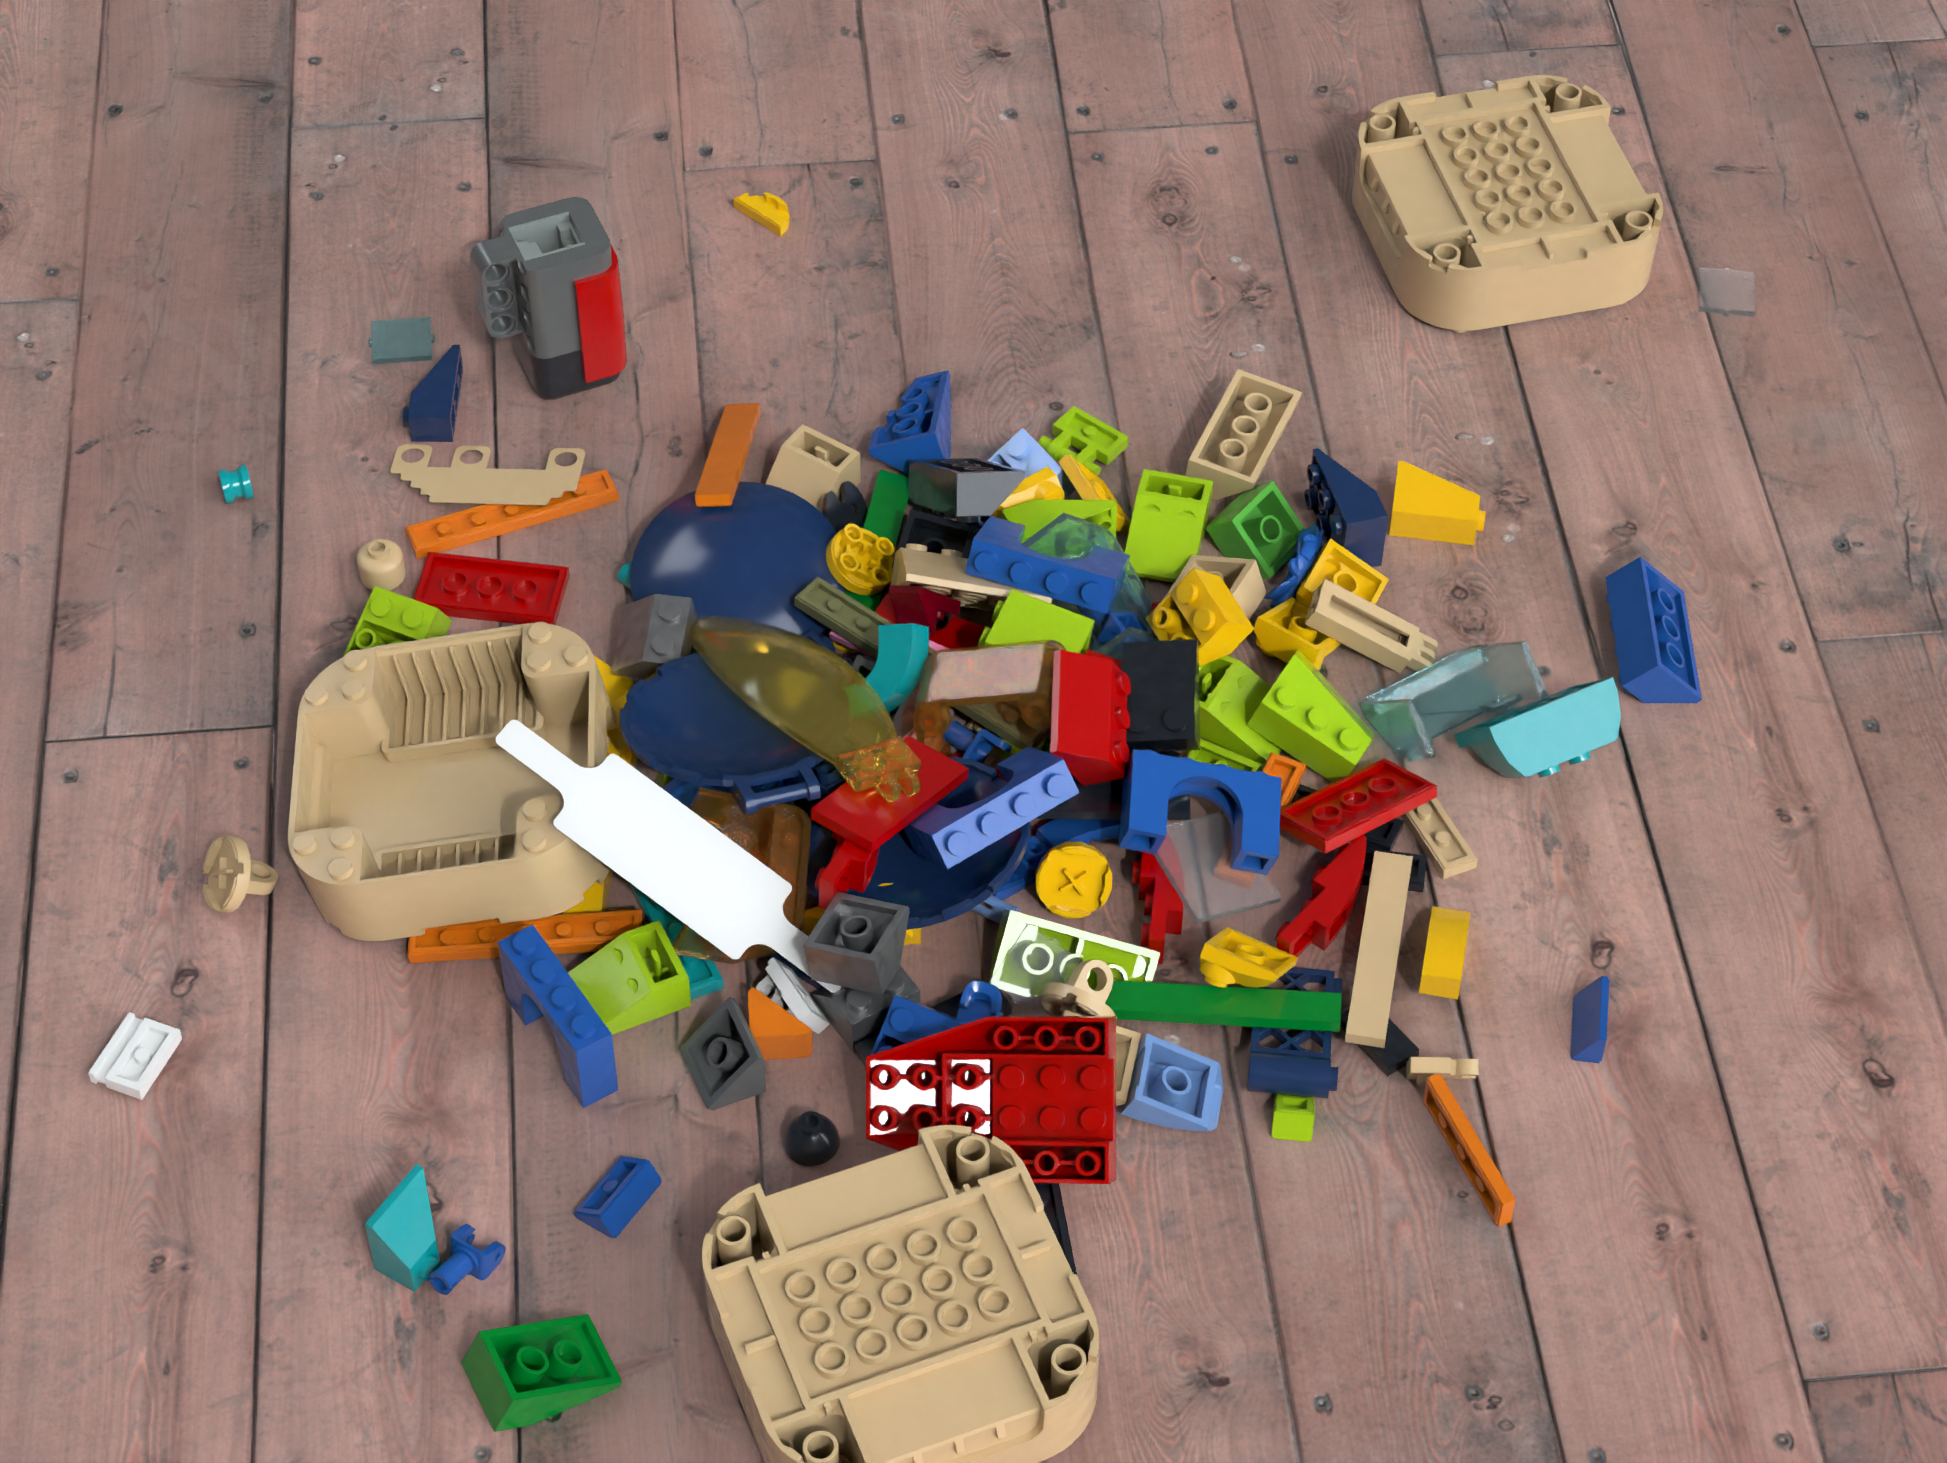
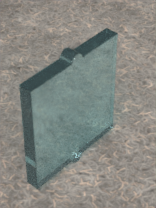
M431 317L371 321L372 338L368 342L369 347H372L373 364L432 360V343L435 342V335L432 334Z

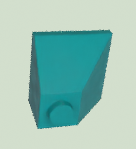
M418 1164L412 1168L365 1223L374 1269L413 1292L419 1288L424 1280L428 1281L431 1278L429 1275L439 1267L440 1263L424 1169Z

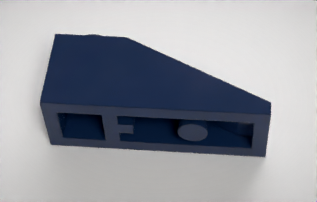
M452 345L411 392L409 407L405 406L403 409V425L410 428L412 442H453L463 376L460 345Z

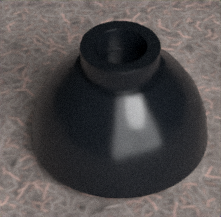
M808 1111L795 1117L789 1123L784 1133L783 1146L789 1158L796 1163L816 1166L826 1163L835 1156L840 1146V1137L836 1126L828 1117L814 1111Z

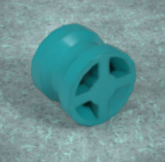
M246 464L238 466L237 470L234 471L218 470L226 504L233 503L236 498L243 497L246 500L254 498Z

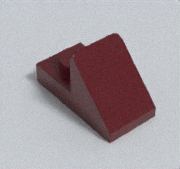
M890 585L889 595L899 624L914 623L929 627V637L934 636L936 621H943L944 615L959 616L961 601L921 586Z

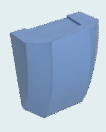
M1146 1033L1139 1041L1127 1101L1124 1105H1118L1117 1110L1125 1116L1158 1126L1189 1131L1214 1130L1218 1125L1224 1091L1221 1066L1219 1062Z

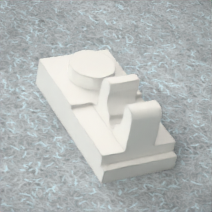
M772 957L768 961L769 965L765 968L768 975L757 984L756 989L765 996H768L775 990L771 1000L782 1008L788 1005L789 1008L786 1011L809 1026L812 1031L819 1034L830 1024L794 971Z

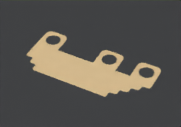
M404 444L396 450L390 473L401 474L400 480L411 481L410 487L421 488L420 494L429 495V502L547 505L550 498H560L564 491L577 490L585 451L580 448H555L550 451L545 470L487 468L491 453L489 447L460 446L455 450L451 467H427L432 447L429 445ZM409 449H420L424 452V457L417 462L409 463L402 459V454ZM469 450L480 451L483 455L482 459L474 464L463 463L460 457ZM570 452L577 456V461L570 466H560L555 463V458L561 453Z

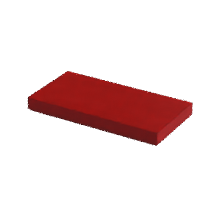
M428 552L413 599L436 607L449 617L512 624L545 622L556 625L570 576L569 567Z
M907 736L813 806L810 819L872 853L966 781L969 768L922 742Z
M1383 758L1280 809V829L1326 854L1436 798L1437 785Z

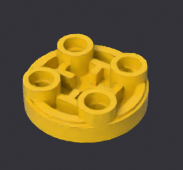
M848 524L829 541L826 548V561L831 574L844 588L859 595L869 596L881 592L891 582L892 564L894 561L892 554L895 548L888 538L878 537L873 532L860 528L856 524Z

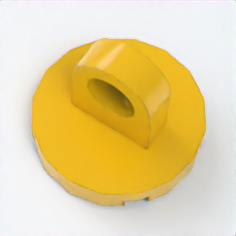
M1064 842L1051 848L1040 859L1035 871L1036 891L1041 901L1053 914L1064 918H1083L1090 915L1098 907L1100 909L1107 902L1112 890V871L1106 857L1094 846L1083 842Z

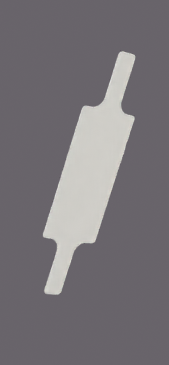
M511 720L497 735L496 743L556 787L562 794L564 806L553 821L554 826L730 958L739 959L750 946L763 944L771 947L810 976L803 948L808 936L792 925L783 913V903L792 891L790 883L618 755L610 754L599 766L584 768L574 763L518 720ZM816 981L832 993L839 991L842 987Z

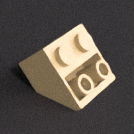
M802 424L782 444L765 484L785 489L800 496L822 513L823 499L826 493L833 491L839 501L842 502L841 484L845 481H850L857 486L861 482L860 452Z

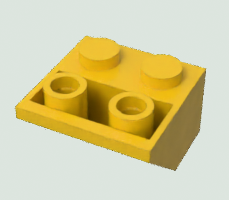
M1192 568L1146 617L1147 622L1159 641L1198 639L1199 666L1231 654L1254 630V627L1222 578Z

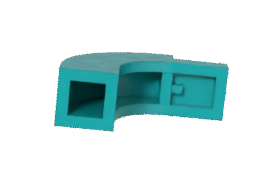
M914 623L878 625L879 649L873 670L860 683L850 687H841L849 703L850 718L866 720L880 717L897 708L909 697L916 688L925 669L929 648V627Z

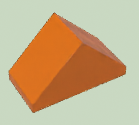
M752 987L748 991L749 1029L764 1060L809 1057L813 1053L812 1029Z

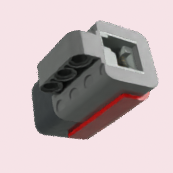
M570 197L506 215L501 220V236L478 243L473 247L470 254L477 310L489 334L493 338L498 339L514 335L515 351L534 391L543 399L555 400L604 386L617 380L627 363L619 264L617 255L610 244V239L592 205L584 198Z

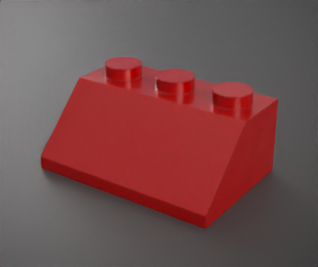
M1057 650L1054 651L1050 753L1063 758L1070 773L1083 786L1125 778L1126 763L1130 758L1129 748L1126 743L1127 729L1130 727L1127 695L1131 693V683L1128 675L1111 659Z

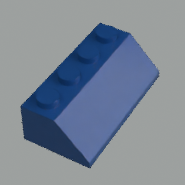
M1642 557L1635 559L1605 577L1608 591L1606 599L1610 606L1612 617L1610 626L1614 632L1616 644L1614 653L1618 659L1620 670L1618 680L1623 690L1628 694L1632 693L1643 703H1698L1701 701L1702 696L1684 591Z

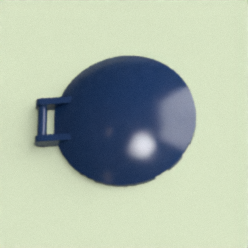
M739 481L732 505L715 507L696 506L695 490L664 508L651 521L640 537L633 554L630 571L633 602L653 594L692 598L697 620L690 655L711 650L744 648L747 649V655L767 657L769 651L776 652V643L786 645L810 630L821 638L829 628L795 607L794 598L817 576L845 593V588L833 577L826 561V548L829 541L837 534L827 518L808 501L776 486Z
M744 648L711 650L687 655L657 667V674L647 681L640 679L626 694V703L620 709V728L622 737L631 752L649 767L670 777L697 784L727 786L745 816L757 813L759 808L806 798L807 801L819 799L821 797L820 785L811 768L826 759L840 745L847 733L850 721L847 697L835 679L817 666L809 669L799 665L797 657L769 651L767 657L747 655V649ZM791 777L796 782L793 785L754 793L751 789L752 786Z
M949 757L969 768L968 779L936 804L950 809L964 807L989 797L1003 788L1008 782L998 776L997 770L983 763L959 757ZM824 797L807 801L806 798L798 801L797 806L801 809L800 817L790 824L782 840L776 842L770 852L771 859L779 865L803 868L805 884L818 904L819 891L815 889V881L820 869L826 868L831 862L833 852L837 846V840L833 839V831L810 819L811 808L823 800ZM812 820L800 844H797L809 821ZM1030 822L949 869L915 854L904 829H902L880 846L876 869L864 893L848 889L846 894L908 906L910 913L906 930L947 921L975 908L1008 881L1017 869L1026 851L1030 835ZM883 883H894L886 886H878Z

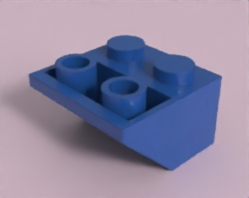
M895 995L871 1055L967 1023L912 999Z

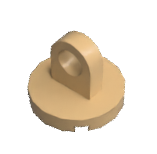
M224 835L225 837H218L213 841L207 851L203 864V874H208V884H203L202 892L205 902L212 911L232 913L239 908L246 893L256 895L270 894L276 884L278 874L268 864L250 859L247 843L241 837Z
M1101 960L1082 961L1073 970L1067 984L1051 982L1045 985L1040 995L1043 1009L1050 1016H1062L1064 1010L1084 1016H1116L1113 1010L1105 1004L1113 986V974L1110 967ZM1091 969L1096 972L1098 977V984L1094 990L1089 987L1087 982V976Z

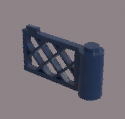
M1292 967L1277 979L1285 984L1279 990L1307 991L1303 986L1311 982L1326 984L1325 989L1321 992H1342V979L1334 978L1335 971ZM1266 986V987H1258L1259 989H1270V988L1267 987V986ZM1252 1027L1247 1091L1328 1099L1329 1091H1337L1338 1067H1331L1332 1031H1323L1322 1035L1321 1031L1302 1030L1303 1032L1290 1038L1279 1028L1260 1029V1027ZM1269 1035H1273L1282 1045L1277 1048L1259 1047V1042ZM1312 1038L1322 1047V1053L1305 1051L1299 1045Z

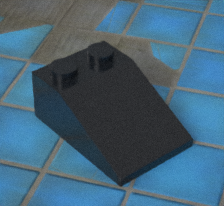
M910 509L898 549L901 547L906 548L908 543L920 544L928 547L927 552L941 554V551L944 549L956 550L963 553V558L968 559L973 538L980 529L977 526ZM891 582L884 588L880 603L886 594H889ZM944 615L943 621H936V627L943 629L948 625L953 616Z
M1198 639L1123 643L1121 670L1128 675L1131 683V693L1127 695L1130 727L1127 729L1126 743L1129 751H1133V749L1152 750L1155 752L1200 750Z

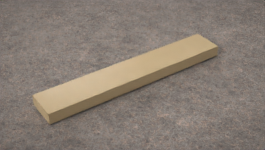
M1379 851L1374 852L1345 1042L1380 1048L1385 1047L1413 856Z

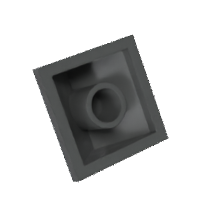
M729 997L679 1048L707 1109L715 1110L766 1092L764 1058L735 998Z

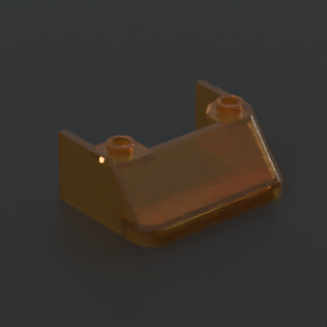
M1042 640L936 651L925 660L913 715L917 740L945 756H950L948 743L943 740V734L951 725L950 707L1018 701L1021 717L1027 725L1036 729L1051 728L1054 651L1067 650L1057 641Z
M700 787L689 809L710 825L722 829L721 833L791 884L792 891L783 903V913L792 925L803 931L811 836V820L808 814L797 806L780 803L759 808L757 813L745 816L731 793ZM685 923L672 944L678 955L727 964H736L777 954L769 946L755 944L747 948L739 959H732Z

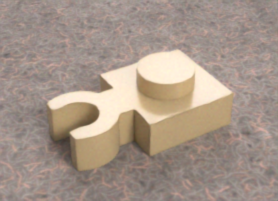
M1410 1057L1406 1063V1079H1417V1085L1425 1086L1427 1077L1438 1073L1442 1075L1444 1080H1447V1078L1476 1079V1076L1479 1075L1478 1059Z

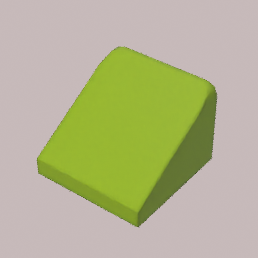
M1274 1095L1272 1137L1282 1140L1311 1141L1315 1116V1099L1313 1097Z

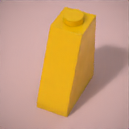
M1398 461L1389 536L1474 545L1476 531L1483 532L1486 511L1479 510L1480 495L1412 464Z

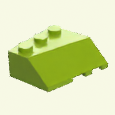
M1300 649L1292 656L1247 723L1248 727L1332 783L1349 776L1375 736L1373 731Z

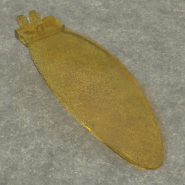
M710 616L700 618L692 624L691 643L709 667L738 696L771 723L814 753L834 764L835 768L855 792L875 787L887 802H893L901 797L900 789L907 796L916 795L920 791L917 773H919L921 760L901 737H897L892 719L873 687L843 658L804 636L757 621L735 617Z

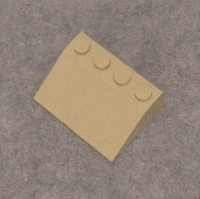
M908 543L906 548L901 547L895 552L891 585L921 586L961 601L960 607L994 612L999 600L1005 602L1011 589L1048 603L1052 601L1050 597L965 574L968 559L963 558V553L960 551L944 549L941 551V554L927 552V546Z

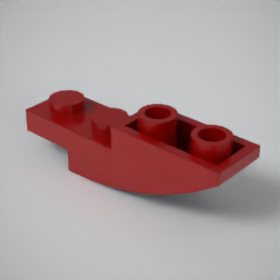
M833 832V839L837 840V846L833 852L831 862L826 868L820 869L815 881V889L819 891V908L826 910L837 892L846 893L848 889L864 893L876 869L880 847L870 853Z
M1361 835L1350 844L1345 843L1337 851L1334 860L1327 867L1321 866L1315 872L1311 879V885L1313 886L1312 897L1304 903L1299 915L1292 922L1286 921L1279 928L1275 937L1277 949L1298 957L1311 943L1325 951L1337 937L1350 917L1360 893L1366 855V836Z
M1167 836L1156 854L1141 851L1135 852V854L1142 855V862L1134 861L1132 884L1139 885L1138 900L1145 901L1144 916H1151V923H1143L1141 947H1148L1150 950L1160 952L1157 964H1163L1166 934L1181 935L1184 891L1182 875L1177 856Z

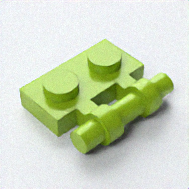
M1073 406L1053 424L1052 435L1056 436V438L1052 440L1043 435L1038 441V444L1056 462L1066 454H1071L1098 476L1101 467L1093 462L1097 459L1105 465L1110 464L1128 447L1129 436ZM1072 445L1081 450V452L1077 454L1068 448Z

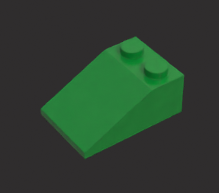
M589 1314L479 1331L461 1361L494 1432L531 1426L617 1389L622 1384V1380Z

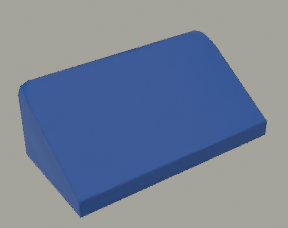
M1608 976L1599 977L1579 991L1573 999L1570 1053L1572 1060L1600 1063L1602 1061L1607 1041Z
M621 1156L573 1214L577 1219L606 1236L616 1238L662 1182L661 1177L649 1160Z

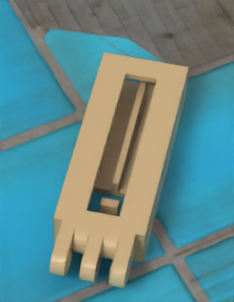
M1324 579L1314 591L1305 621L1306 625L1398 673L1406 666L1423 675L1431 673L1438 642L1419 632V627L1327 579Z

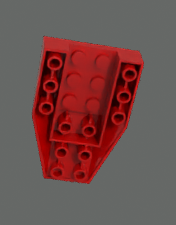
M988 1016L867 1056L866 1139L902 1151L918 1145V1130L939 1125L971 1127V1133L990 1140L995 1136L1010 1146L1025 1164L1033 1183L1110 1184L1116 1180V1016Z

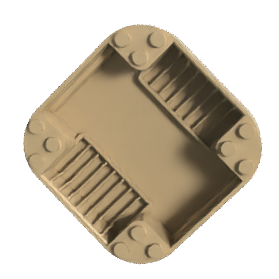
M1533 75L1496 81L1495 88L1441 97H1436L1435 92L1398 97L1383 102L1370 111V117L1365 122H1361L1358 131L1352 184V203L1399 302L1408 313L1428 324L1457 333H1464L1466 331L1482 330L1623 305L1637 296L1646 287L1651 276L1663 215V203L1659 192L1645 193L1608 126L1611 106L1598 92L1587 85H1584L1581 90L1577 85L1567 83L1568 78L1552 75Z
M537 622L375 646L348 652L344 657L325 668L311 682L301 699L297 717L288 845L291 856L321 916L327 924L331 923L340 929L342 935L357 940H393L425 935L426 928L498 918L500 923L504 924L549 917L566 911L585 900L583 893L595 882L601 885L611 868L558 830L553 824L554 819L559 815L564 806L563 796L560 791L496 743V737L511 720H518L577 765L584 768H594L603 763L609 747L607 729L617 728V720L593 653L580 636L561 626Z
M960 1125L927 1127L918 1130L917 1146L768 1196L764 1195L762 1187L758 1183L739 1192L717 1212V1220L711 1227L710 1232L705 1234L702 1247V1264L709 1318L715 1338L765 1463H1038L1065 1450L1085 1430L1092 1417L1097 1400L1099 1328L1097 1319L1077 1275L1073 1274L1044 1212V1204L1025 1164L1010 1146L995 1136L990 1140L971 1133V1127Z

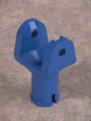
M1085 607L1082 608V614L1095 620V624L1101 628L1097 641L1109 648H1120L1123 646L1122 643L1147 642V628L1135 613L1114 612L1110 608L1106 614L1092 609L1089 611Z
M952 721L943 732V740L965 753L962 758L984 763L995 745L1008 753L1013 748V746L985 729H981L975 734L962 726L958 721Z
M469 1224L462 1225L451 1234L450 1257L429 1275L431 1277L429 1279L431 1286L438 1293L447 1295L467 1275H472L479 1280L487 1279L502 1261L506 1250L505 1246L495 1241L481 1251L471 1245L475 1238V1235L472 1233L476 1229Z

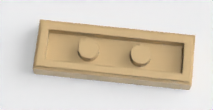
M1437 798L1401 815V818L1442 879L1477 867V857Z

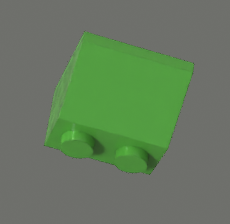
M1273 480L1255 485L1253 489L1239 494L1205 527L1224 557L1255 559L1263 579L1271 578L1294 555L1297 537L1305 529Z

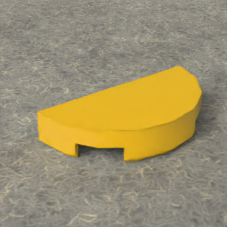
M764 192V196H749L748 193H744L733 199L734 208L780 237L788 230L790 223L788 206L780 197Z

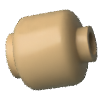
M375 539L365 543L359 549L356 556L360 581L366 588L373 590L375 585L390 591L403 582L406 570L403 552L397 543L387 539Z

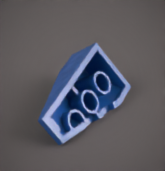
M946 370L918 377L913 381L900 398L902 403L897 411H890L886 415L888 423L885 427H877L872 433L868 449L872 457L909 474V460L949 459L951 457L950 374Z

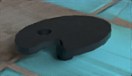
M845 481L841 484L842 502L839 501L833 491L824 495L822 514L831 523L836 533L848 524H856L860 528L864 527L868 510L863 495L853 483ZM851 505H852L853 508H854L855 514L853 513V511H852V509H851Z

